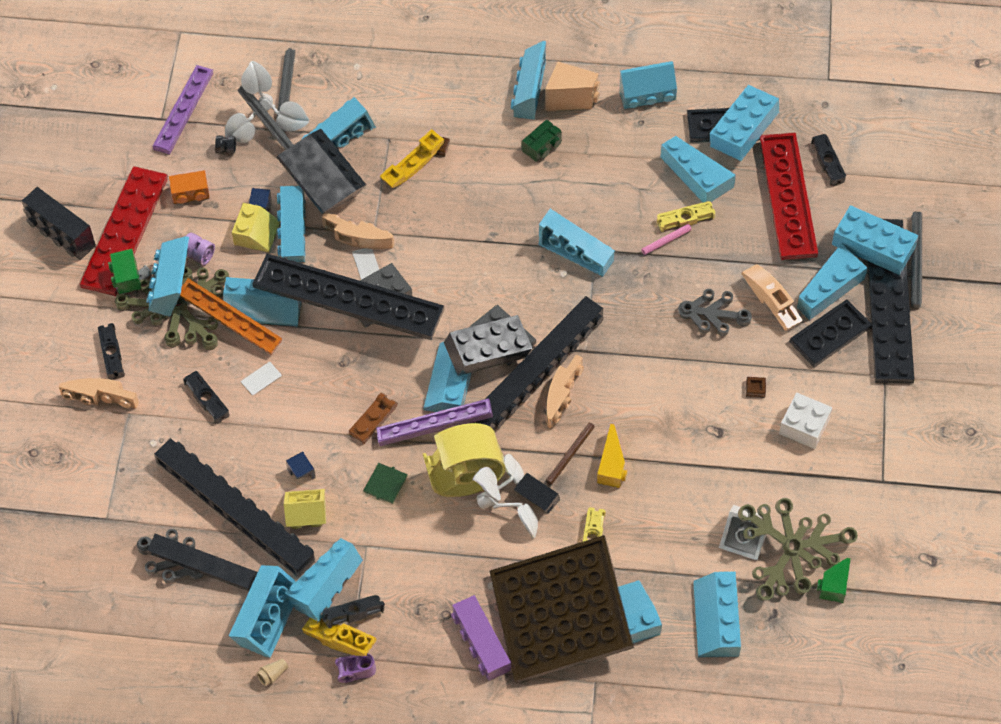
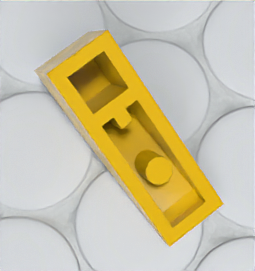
M610 424L597 474V483L620 488L621 482L626 481L628 470H624L625 461L615 425Z

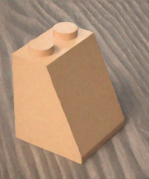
M557 62L545 88V110L592 109L594 102L597 103L600 97V92H598L600 87V81H598L599 73Z

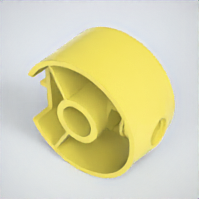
M462 424L445 429L434 435L437 445L434 454L427 456L426 453H422L433 491L445 497H461L483 491L484 489L473 480L475 474L483 467H489L494 472L497 482L505 473L504 457L495 432L491 427L484 424Z

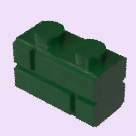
M545 120L521 141V150L535 162L541 158L544 159L553 147L557 148L561 144L562 131L550 121Z

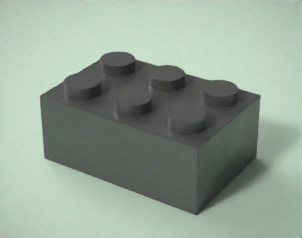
M393 263L360 280L413 296L412 288ZM359 319L365 328L373 324Z

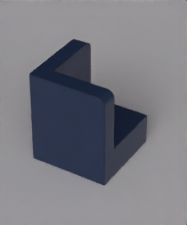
M252 188L249 204L261 206L269 212L272 202L270 190Z
M303 451L286 460L287 470L291 475L294 474L297 479L308 474L312 479L316 478L315 469Z

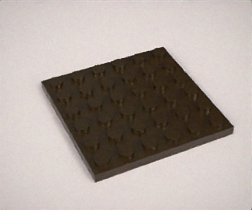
M605 535L489 571L516 684L634 649Z

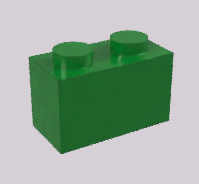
M128 249L110 254L111 262H108L110 272L114 273V276L111 277L114 288H118L119 294L142 289L133 250Z

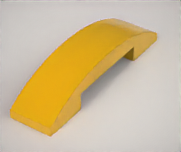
M431 129L419 140V145L396 166L392 164L379 177L391 188L401 185L431 160L444 143V139Z

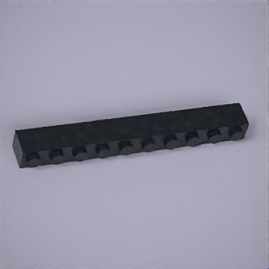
M585 296L485 398L490 400L493 417L472 423L484 424L493 430L497 427L500 428L506 418L516 412L518 405L522 401L525 402L530 397L531 392L541 386L546 376L552 375L555 367L559 363L562 364L568 354L577 349L580 341L583 338L586 339L591 334L592 329L602 323L604 308Z
M170 438L154 453L158 465L296 577L300 578L315 563L314 550L306 544L304 546L299 542V538L294 533L289 534L279 521L274 522L265 510H260L256 507L253 500L243 497L238 488L235 486L232 488L223 476H217L208 464H202L194 453L187 452L182 443L179 441L175 442Z

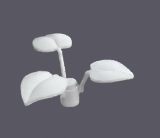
M251 61L241 78L244 90L250 94L259 93L261 97L258 101L266 111L272 108L279 115L276 123L282 130L296 131L305 127L310 120L298 103L293 101L285 102L281 105L279 112L273 104V98L268 94L262 93L270 90L272 85L271 76L262 65ZM253 112L248 119L242 113L232 115L225 127V137L235 136L236 143L249 142L255 135V127L250 121L256 114Z
M507 454L504 456L505 470L510 476L508 480L498 486L496 475L489 467L481 468L473 477V480L485 491L477 495V503L481 509L491 506L494 509L498 507H518V515L531 538L534 539L538 529V520L533 509L528 504L498 503L501 499L499 490L512 480L517 485L524 476L520 464L511 454Z

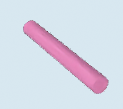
M687 224L642 248L643 255L691 231V226Z

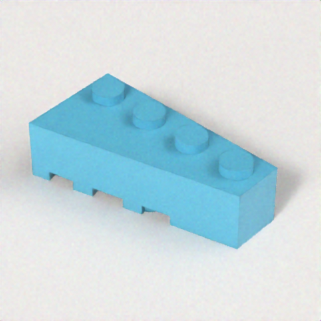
M353 97L351 100L346 101L340 109L333 112L324 122L318 124L310 133L322 129L336 147H345L349 144L350 139L355 136L359 138L364 135L363 131L368 128L372 130L376 126L367 110Z
M674 136L661 144L660 158L702 202H712L734 188L736 178L734 173L682 139Z
M280 186V193H277V203L281 204V210H277V219L281 221V228H278V239H281V245H278V257L281 256L284 259L295 262H305V220L303 219L306 218L305 194L300 186Z
M549 209L539 223L540 246L602 277L613 263L615 250L554 210Z
M841 243L799 295L797 309L811 320L864 281L867 267Z
M340 538L302 577L291 585L285 592V595L295 610L319 622L322 618L321 613L323 610L331 606V599L335 593L341 592L343 582L351 578L363 559L352 543Z

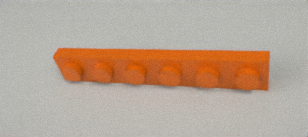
M188 278L182 285L181 298L268 354L272 355L281 343V337Z

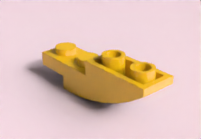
M309 618L302 628L304 634L320 640L322 645L355 656H366L377 640L376 637L344 623L328 628L322 618L319 622Z

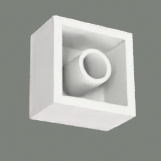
M796 392L781 422L779 434L815 449L830 420L833 407Z

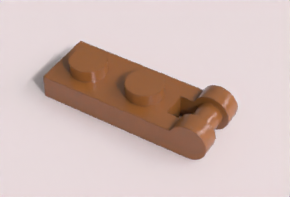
M381 392L373 404L349 429V434L365 444L377 431L376 428L380 427L392 414L398 403L393 399L389 400L387 395ZM382 405L386 406L384 410L380 408Z

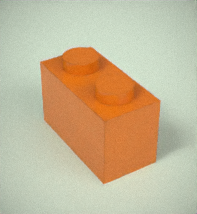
M205 170L169 176L174 204H183L196 200L202 201L210 198Z

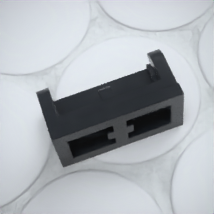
M527 472L514 488L515 492L548 514L561 500L557 492Z

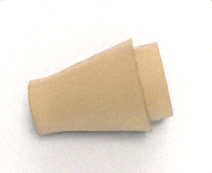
M281 658L276 662L260 667L257 677L264 686L272 685L288 669V665Z

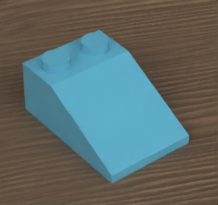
M638 580L619 586L633 643L661 635V620L641 582Z

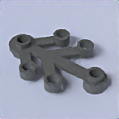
M705 289L701 297L693 302L684 301L678 307L681 317L691 319L699 327V331L704 334L710 331V323L706 320L702 321L698 315L705 316L721 336H726L729 333V325L722 323L717 317L734 319L740 326H748L752 319V314L746 309H742L739 312L719 310L725 304L732 303L733 293L730 291L723 292L720 299L703 308L699 306L706 301H712L715 294L712 289Z
M169 529L166 532V538L178 542L177 530ZM170 534H175L173 538L169 537ZM141 537L137 541V548L141 554H148L147 549L151 543V538ZM186 537L183 540V544L186 545L187 542H193L190 547H196L194 538ZM144 542H148L145 546L141 545ZM166 560L158 563L149 561L145 564V570L149 575L165 570L162 573V577L166 583H172L174 580L186 576L194 579H200L204 576L185 567L173 572L168 568L178 565ZM150 566L155 567L153 570H148ZM168 574L172 575L171 578H165Z

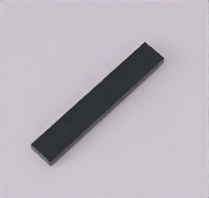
M156 533L147 549V553L248 592L258 573Z

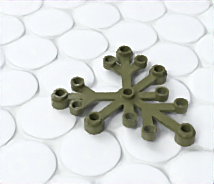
M186 266L184 273H187L183 274L182 285L188 278L193 279L192 270ZM206 268L198 269L197 284L217 297H223V286H225L226 277H229V273L224 269H219L215 272L214 277L206 282L209 277L208 270ZM142 279L140 280L141 286L144 284L147 286L139 290L148 296L149 291L151 292L152 289L149 288V281ZM119 294L115 299L116 307L121 311L128 310L131 306L149 308V303L146 302L147 299L130 298L126 294ZM179 296L172 311L170 330L164 336L166 345L176 347L180 344L181 339L178 333L180 316L182 315L190 324L189 330L185 334L186 343L189 345L195 344L197 332L202 337L205 349H215L218 346L216 335L208 333L204 328L215 330L219 326L218 321L213 317H209L207 320L195 319L187 310L189 302ZM148 308L142 312L135 311L132 314V320L135 324H141L145 318L150 316L151 323L155 326L160 325L163 320L169 317L148 311Z
M782 498L775 504L776 511L781 515L785 535L773 528L769 505L762 504L757 508V513L762 519L756 516L755 508L752 505L746 504L738 510V517L742 521H750L758 527H748L743 531V536L746 540H752L756 536L768 534L780 542L784 550L776 566L756 567L752 571V576L756 580L769 575L765 584L760 585L756 589V596L761 601H767L773 597L774 590L772 587L776 581L775 592L777 595L784 596L789 592L783 569L790 558L796 579L793 583L794 590L799 594L810 591L811 581L803 575L799 556L808 562V566L811 569L819 568L822 561L819 557L813 556L803 548H812L826 558L830 566H834L840 562V556L837 553H832L822 545L841 541L845 544H851L857 540V531L852 527H847L838 534L820 537L824 528L831 522L828 514H822L818 516L817 525L810 537L801 540L807 529L812 527V520L809 517L800 519L799 528L794 534L789 515L793 509V503L788 498ZM780 504L785 506V510H781ZM762 507L767 510L766 514L762 513ZM743 510L747 511L748 517L743 516ZM822 517L826 518V523L822 522ZM804 520L808 522L807 527L803 525ZM748 530L752 532V537L748 536ZM845 533L849 535V540L845 538ZM790 543L794 545V550L789 548ZM831 556L835 557V563L831 561ZM813 559L817 561V566L812 564ZM757 570L761 571V577L757 576ZM799 583L803 584V589L798 587ZM780 586L784 587V593L780 592ZM761 590L766 592L765 597L761 595Z

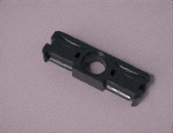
M827 134L812 137L811 144H814L818 152V161L823 171L827 172L830 178V185L834 186L837 182L840 184L844 183L846 174ZM831 157L833 161L826 162L824 161V158Z
M113 323L108 324L107 327H104V325L98 327L106 373L110 380L125 376L121 363L120 347L115 333L116 328ZM115 348L116 352L109 355L106 353L108 349Z
M194 371L184 377V385H188L197 402L205 411L208 410L212 415L215 424L222 422L221 419L223 417L226 419L230 416L228 408L198 371ZM204 394L212 396L208 401H203L201 397Z
M378 595L369 596L324 609L322 620L328 628L344 622L349 624L366 619L368 615L379 612L383 614L385 603L380 601ZM350 610H355V611H358V612H357V613H352V612H349V611H350Z

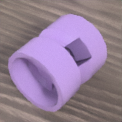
M192 232L187 234L189 242L186 257L193 258L194 261L206 265L215 252V244L206 239L202 240L200 236Z

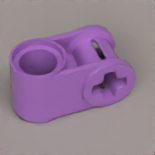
M371 654L366 656H343L335 660V665L338 666L339 670L338 681L341 683L370 678L376 672L375 661ZM365 663L371 664L367 668H362V665Z

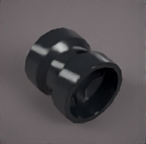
M217 135L215 152L235 154L236 137Z

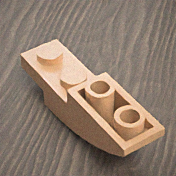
M326 212L322 216L323 227L334 232L335 240L369 249H390L394 247V235L389 231L376 228L371 223L361 221L356 226L353 222H347L336 214Z
M756 264L741 273L760 302L768 305L785 331L803 321L792 306L794 303L793 299L782 285L764 268Z
M575 355L567 369L559 366L552 379L547 398V427L550 429L554 423L557 424L560 421L564 408L567 409L572 401L570 390L574 385V379L576 376H580L584 370L583 358Z
M87 378L59 384L62 397L67 400L81 401L85 405L92 404L98 406L100 399L106 403L119 404L124 408L131 407L136 409L139 404L137 394L123 390L120 381Z

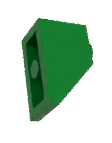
M845 558L824 572L822 579H818L817 591H820L819 599L844 603L851 558Z

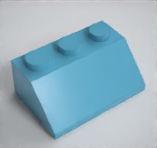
M673 61L621 70L619 94L624 109L676 100L677 84Z

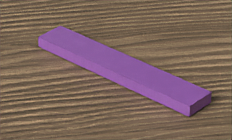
M196 65L155 140L153 150L170 155L213 75V69Z
M488 398L377 427L378 443L380 446L454 426L491 418L493 415L490 400Z

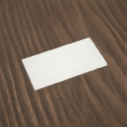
M363 248L352 251L361 279L379 270L373 249Z
M268 362L240 382L254 395L282 375L271 362Z

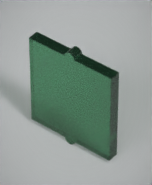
M378 462L363 491L376 497L377 500L382 499L393 504L408 474L396 470L395 467H389Z

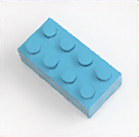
M747 85L710 132V147L742 161L778 115L779 98Z
M850 205L834 232L832 245L839 247L842 243L852 254L900 275L916 248L919 235Z

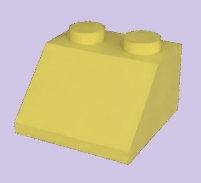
M243 203L232 230L234 245L270 252L280 226V221L261 206Z
M325 489L285 492L284 512L286 527L298 529L304 525L320 527L322 524H326Z

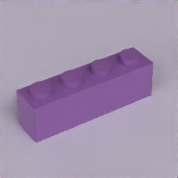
M475 595L453 604L451 617L455 625L459 624L461 627L460 634L464 642L468 641L471 646L469 647L470 654L473 659L477 658L479 662L478 668L482 676L486 675L488 681L510 672L511 662Z

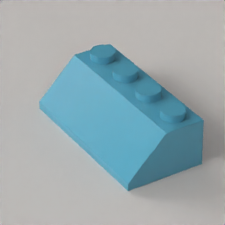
M541 41L525 50L524 57H520L519 67H521V71H517L516 81L519 82L518 85L514 86L513 95H516L515 99L511 100V110H514V117L535 120L546 65V41Z
M185 236L163 242L160 249H156L153 260H156V263L153 264L151 271L154 277H151L149 288L152 290L151 292L149 291L146 300L149 303L148 311L171 316L181 294L189 237Z
M226 277L223 301L259 324L298 327L302 302L253 288L252 283L254 279Z
M444 342L439 344L423 408L425 411L438 412L458 407L465 403L472 373L457 375Z
M261 565L229 637L241 647L271 658L293 609V605L285 595V592L296 581L279 566Z
M714 572L694 580L698 657H739L741 639L736 572Z

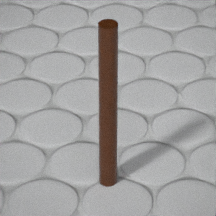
M590 422L587 424L546 479L549 485L555 482L595 428L594 424Z

